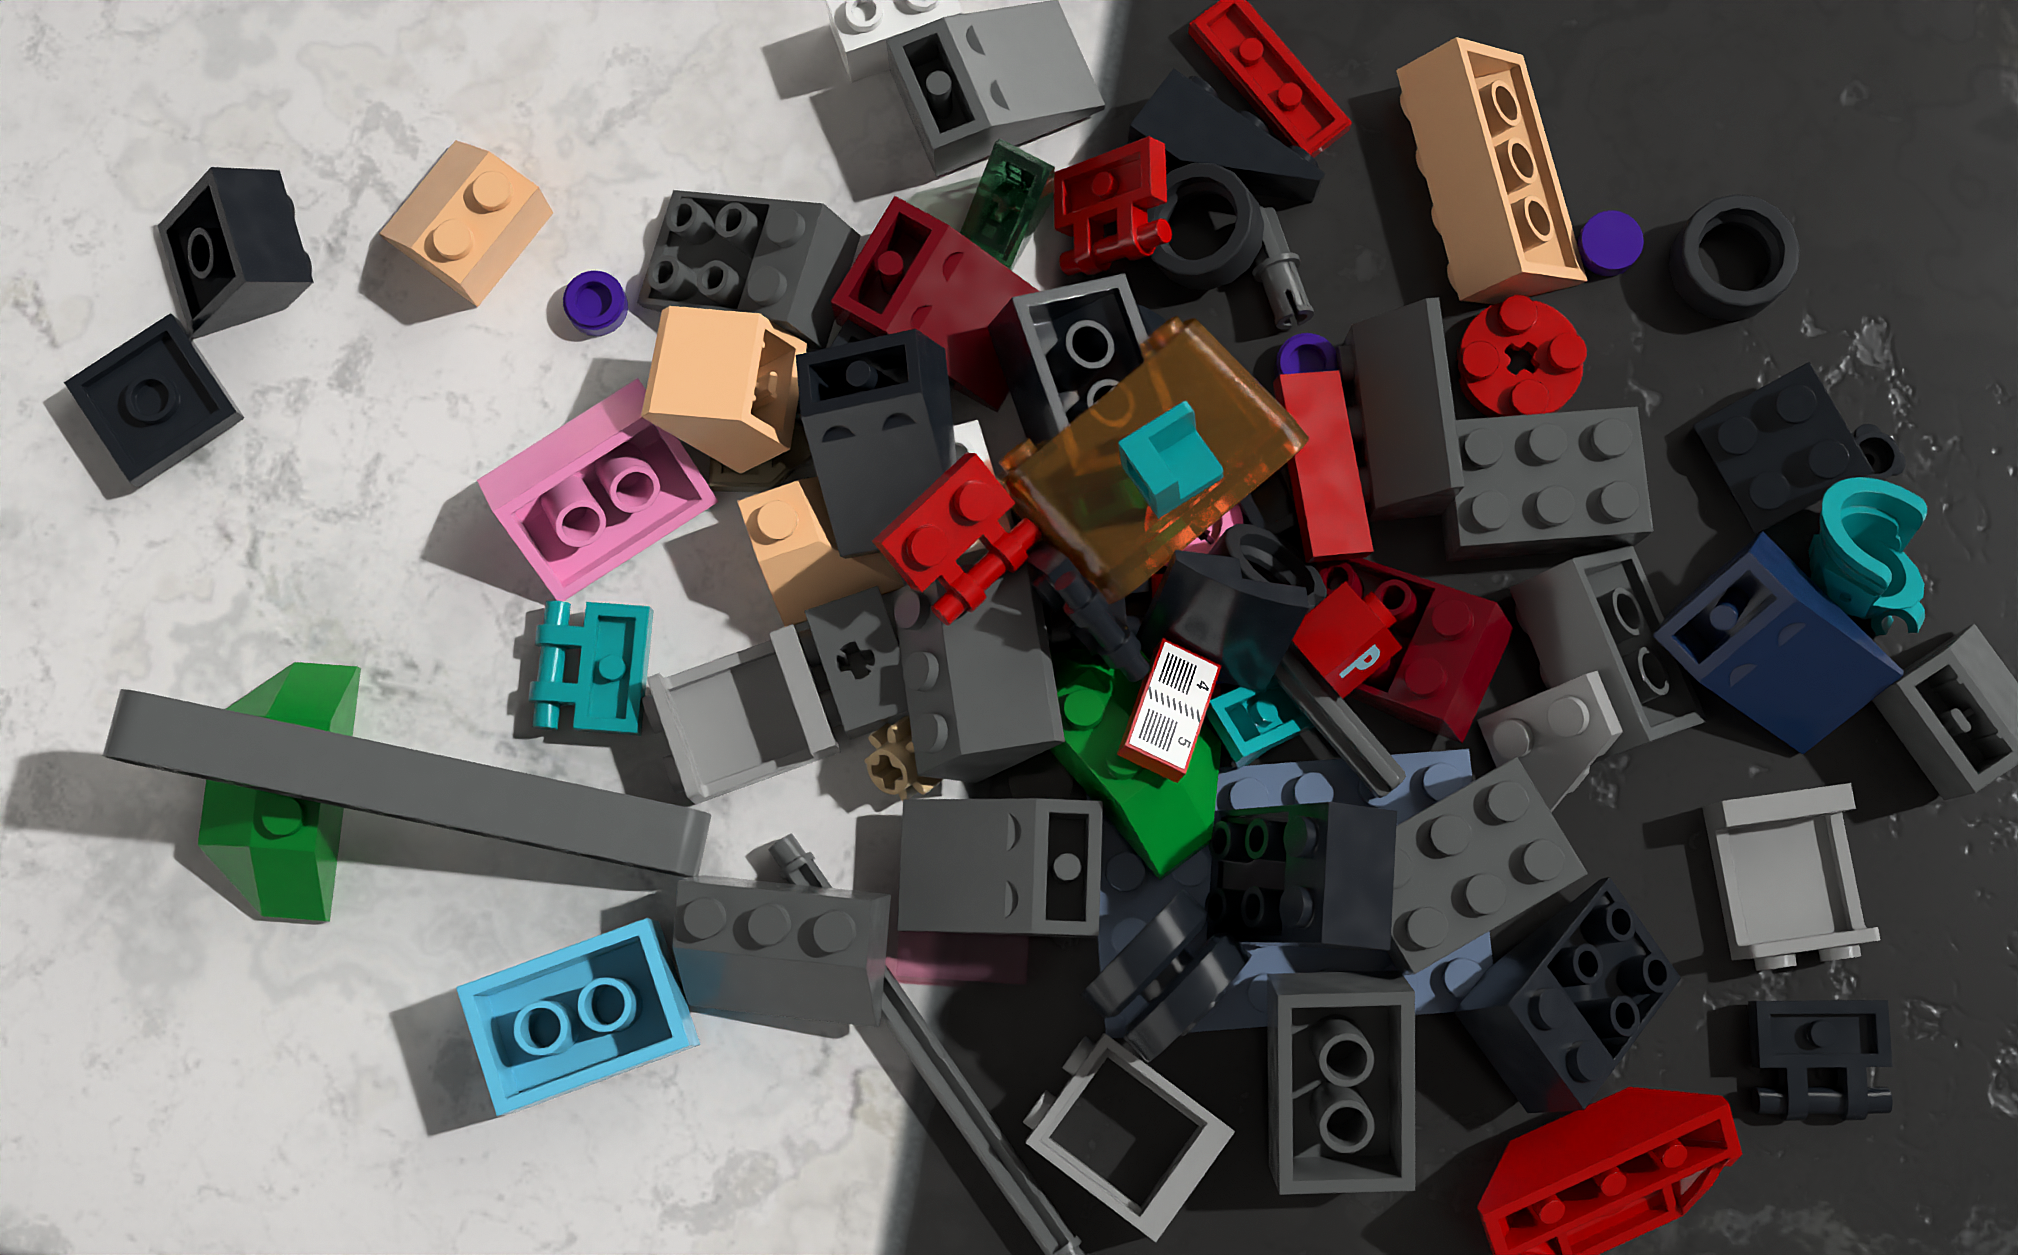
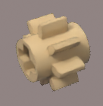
M909 716L903 717L893 725L885 724L868 737L871 744L877 750L864 760L872 782L881 791L892 795L899 794L903 801V799H910L918 792L925 795L943 780L940 778L918 776Z

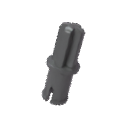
M1260 206L1264 221V232L1261 249L1254 259L1256 267L1253 269L1252 274L1255 281L1262 283L1275 317L1276 327L1281 330L1292 328L1290 317L1293 316V313L1298 326L1309 321L1315 313L1309 304L1297 271L1301 264L1298 254L1290 252L1276 211L1272 207L1263 208Z

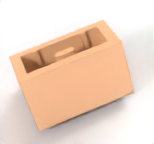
M669 306L661 312L641 417L741 474L790 450L799 398L796 355L806 353L807 343L759 313Z

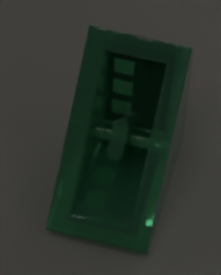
M999 138L993 146L960 233L1012 271L1054 198L1055 167Z

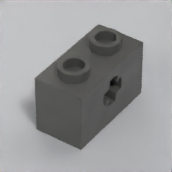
M878 586L805 610L810 629L799 632L811 668L820 665L824 667L830 688L820 691L819 694L831 728L843 724L845 732L851 740L877 731L887 723L893 725L903 717L909 716L900 649ZM855 652H860L864 660L875 659L874 666L866 665L869 675L862 679H855L851 671L841 672L842 665L850 666L847 656Z

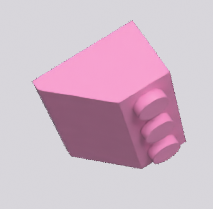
M638 378L477 480L492 512L557 601H565L719 502L680 440L641 417L646 389Z

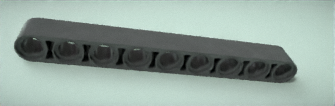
M121 689L119 692L102 755L105 758L128 764L685 878L699 876L712 816L707 812L127 689Z

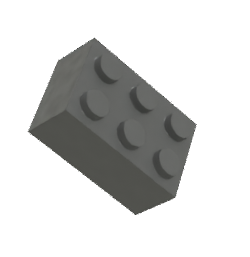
M1638 407L1456 420L1465 487L1441 514L1446 562L1634 547L1654 531Z
M1518 757L1502 764L1396 826L1390 950L1386 951L1397 970L1403 976L1414 975L1588 874Z
M1399 970L1267 974L1269 1168L1279 1194L1415 1191V991Z

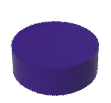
M1615 210L1603 211L1591 217L1577 238V246L1583 265L1591 272L1602 276H1615L1628 270L1640 256L1644 243L1643 233L1638 223L1629 215Z
M593 270L583 272L570 281L563 295V307L567 317L577 330L590 336H604L614 332L624 322L628 313V299L621 284L615 277L603 271Z
M1301 333L1289 338L1281 346L1274 364L1276 378L1280 374L1338 370L1336 350L1333 345L1324 337L1313 333Z

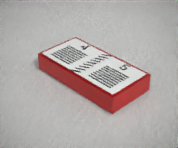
M1162 638L1154 648L1149 662L1150 670L1143 679L1117 755L1178 783L1187 772L1221 666Z

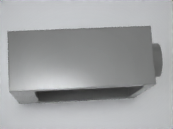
M1102 1033L1096 1043L1085 1036L1062 1067L1072 1076L1059 1094L1055 1097L1045 1090L1023 1120V1123L1032 1129L1025 1139V1143L1141 1232L1157 1242L1235 1131L1107 1034ZM1107 1057L1198 1125L1141 1206L1050 1138V1135Z

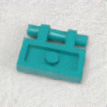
M546 601L544 622L541 625H537L535 646L541 647L537 681L530 682L528 701L535 703L532 728L558 730L560 706L571 705L575 706L573 728L577 731L641 736L644 713L642 698L645 697L654 610L650 606L586 602L584 627L569 626L570 603ZM581 649L578 684L563 683L566 650Z

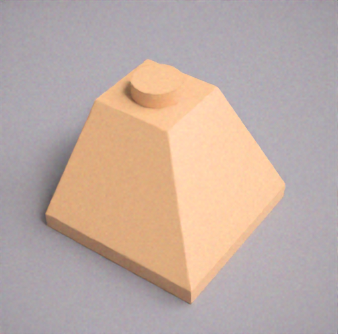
M818 476L797 480L737 501L759 566L784 627L792 624L795 626L808 621L805 610L878 586L882 596L904 587L902 577L881 552L847 559L840 557Z

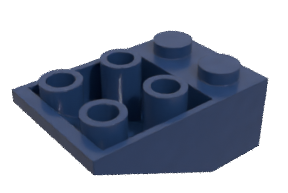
M1763 531L1672 609L1653 634L1698 682L1801 754L1806 753L1902 677L1904 673Z

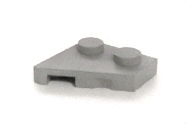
M1598 671L1584 674L1477 720L1496 767L1518 757L1551 813L1566 794L1575 791L1589 774L1590 765L1598 756L1604 755L1623 732Z

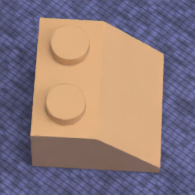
M455 140L379 234L384 240L478 307L552 216L553 211L536 184L490 151Z

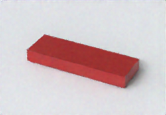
M1220 0L1189 23L1188 33L1285 146H1298L1315 158L1350 130L1352 121L1247 0Z
M1337 370L1280 374L1273 382L1305 561L1306 563L1366 558L1374 550L1340 372Z

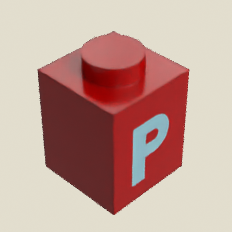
M1346 581L1305 615L1292 639L1293 643L1342 699L1402 649V646L1388 630L1397 622L1396 618L1372 591L1361 599Z

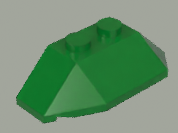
M1050 649L1065 742L1050 748V751L1093 801H1103L1104 815L1161 881L1206 847L1212 839L1222 742L1203 721L1187 772L1178 783L1118 756L1117 752L1144 677L1137 682H1129L1120 669L1109 668L1099 654L1091 657L1084 649H1072V651L1052 653V649ZM1140 650L1141 655H1142V656L1145 658V660L1149 663L1150 660H1149V659L1146 657V655Z
M294 662L225 710L353 736L361 668L358 666ZM206 780L198 837L200 849L261 916L330 922L344 808Z

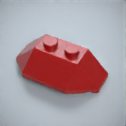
M1627 1087L1588 1105L1584 1110L1572 1112L1511 1140L1477 1206L1492 1254L1599 1255L1684 1216L1713 1186L1723 1167H1731L1742 1155L1730 1105L1721 1095Z

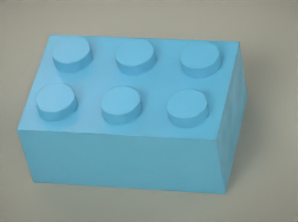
M649 918L456 987L497 1116L519 1112L701 1045L660 922Z

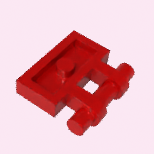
M1148 136L1053 172L1054 227L1058 232L1070 237L1074 236V249L1061 253L1059 259L1060 267L1066 275L1071 276L1080 272L1086 275H1094L1109 269L1113 261L1125 257L1136 261L1150 256L1154 253L1157 246L1171 241L1172 230L1169 223L1163 218L1148 222L1147 217L1148 209L1167 203L1164 143ZM1117 221V234L1104 238V225Z
M966 452L876 536L872 542L912 590L923 592L936 579L942 584L947 592L931 606V610L940 621L949 626L965 610L970 613L974 612L987 599L985 591L1007 570L1013 573L1026 562L1028 558L1026 551L1042 537V534L1038 527L1027 518H1023L1008 533L1003 529L998 520L1016 503L976 453ZM979 539L988 552L965 573L956 563V560Z

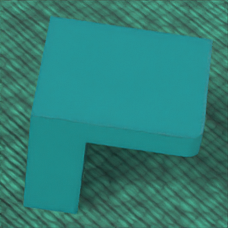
M1187 401L1181 402L1118 442L1123 469L1158 519L1220 481L1224 475L1223 467L1197 432L1195 412Z

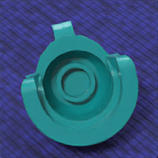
M1867 477L1841 480L1833 484L1823 497L1820 513V533L1814 534L1808 550L1809 566L1812 574L1810 579L1847 615L1857 616L1861 619H1871V627L1876 635H1886L1894 621L1892 616L1900 617L1906 622L1908 633H1918L1925 620V609L1919 602L1923 599L1925 584L1916 565L1903 552L1926 518L1927 505L1925 501L1898 485Z

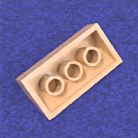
M1456 37L1396 70L1402 90L1400 95L1401 107L1411 123L1418 148L1416 150V162L1428 184L1433 202L1431 210L1432 220L1436 229L1442 235L1449 260L1447 266L1448 278L1452 287L1458 293L1459 300L1494 305L1504 302L1508 297L1514 295L1529 297L1578 286L1587 282L1523 55Z

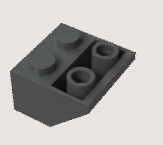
M1975 624L1966 627L1905 668L1902 677L1872 700L1943 800L1976 793L2018 765V682Z

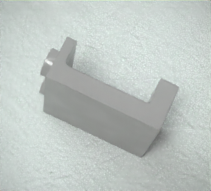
M793 624L769 632L771 640L668 677H663L660 673L647 677L652 694L643 697L642 701L654 733L665 731L672 754L663 757V763L675 794L685 791L687 798L697 805L840 753L802 641Z
M1851 783L1726 800L1702 807L1732 960L1754 958L1756 971L1796 966L1795 952L1818 949L1821 962L1860 957L1859 943L1881 940L1878 927L1867 928L1864 923L1842 812L1856 809Z

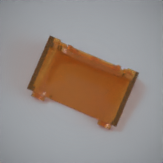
M1176 315L1166 321L1147 337L1146 340L1152 346V349L1144 356L1146 360L1054 437L1044 440L1036 446L1030 438H1026L998 461L1004 471L995 478L1015 501L1016 504L1012 506L1014 511L1021 519L1027 518L1032 521L1042 534L1038 541L1040 542L1043 539L1068 557L1080 574L1096 585L1109 604L1121 600L1143 584L1171 560L1175 550H1183L1297 454L1309 440V437L1293 416L1196 318H1190L1182 322ZM1187 401L1195 412L1196 430L1223 467L1224 475L1220 481L1158 519L1123 469L1118 442L1181 402Z

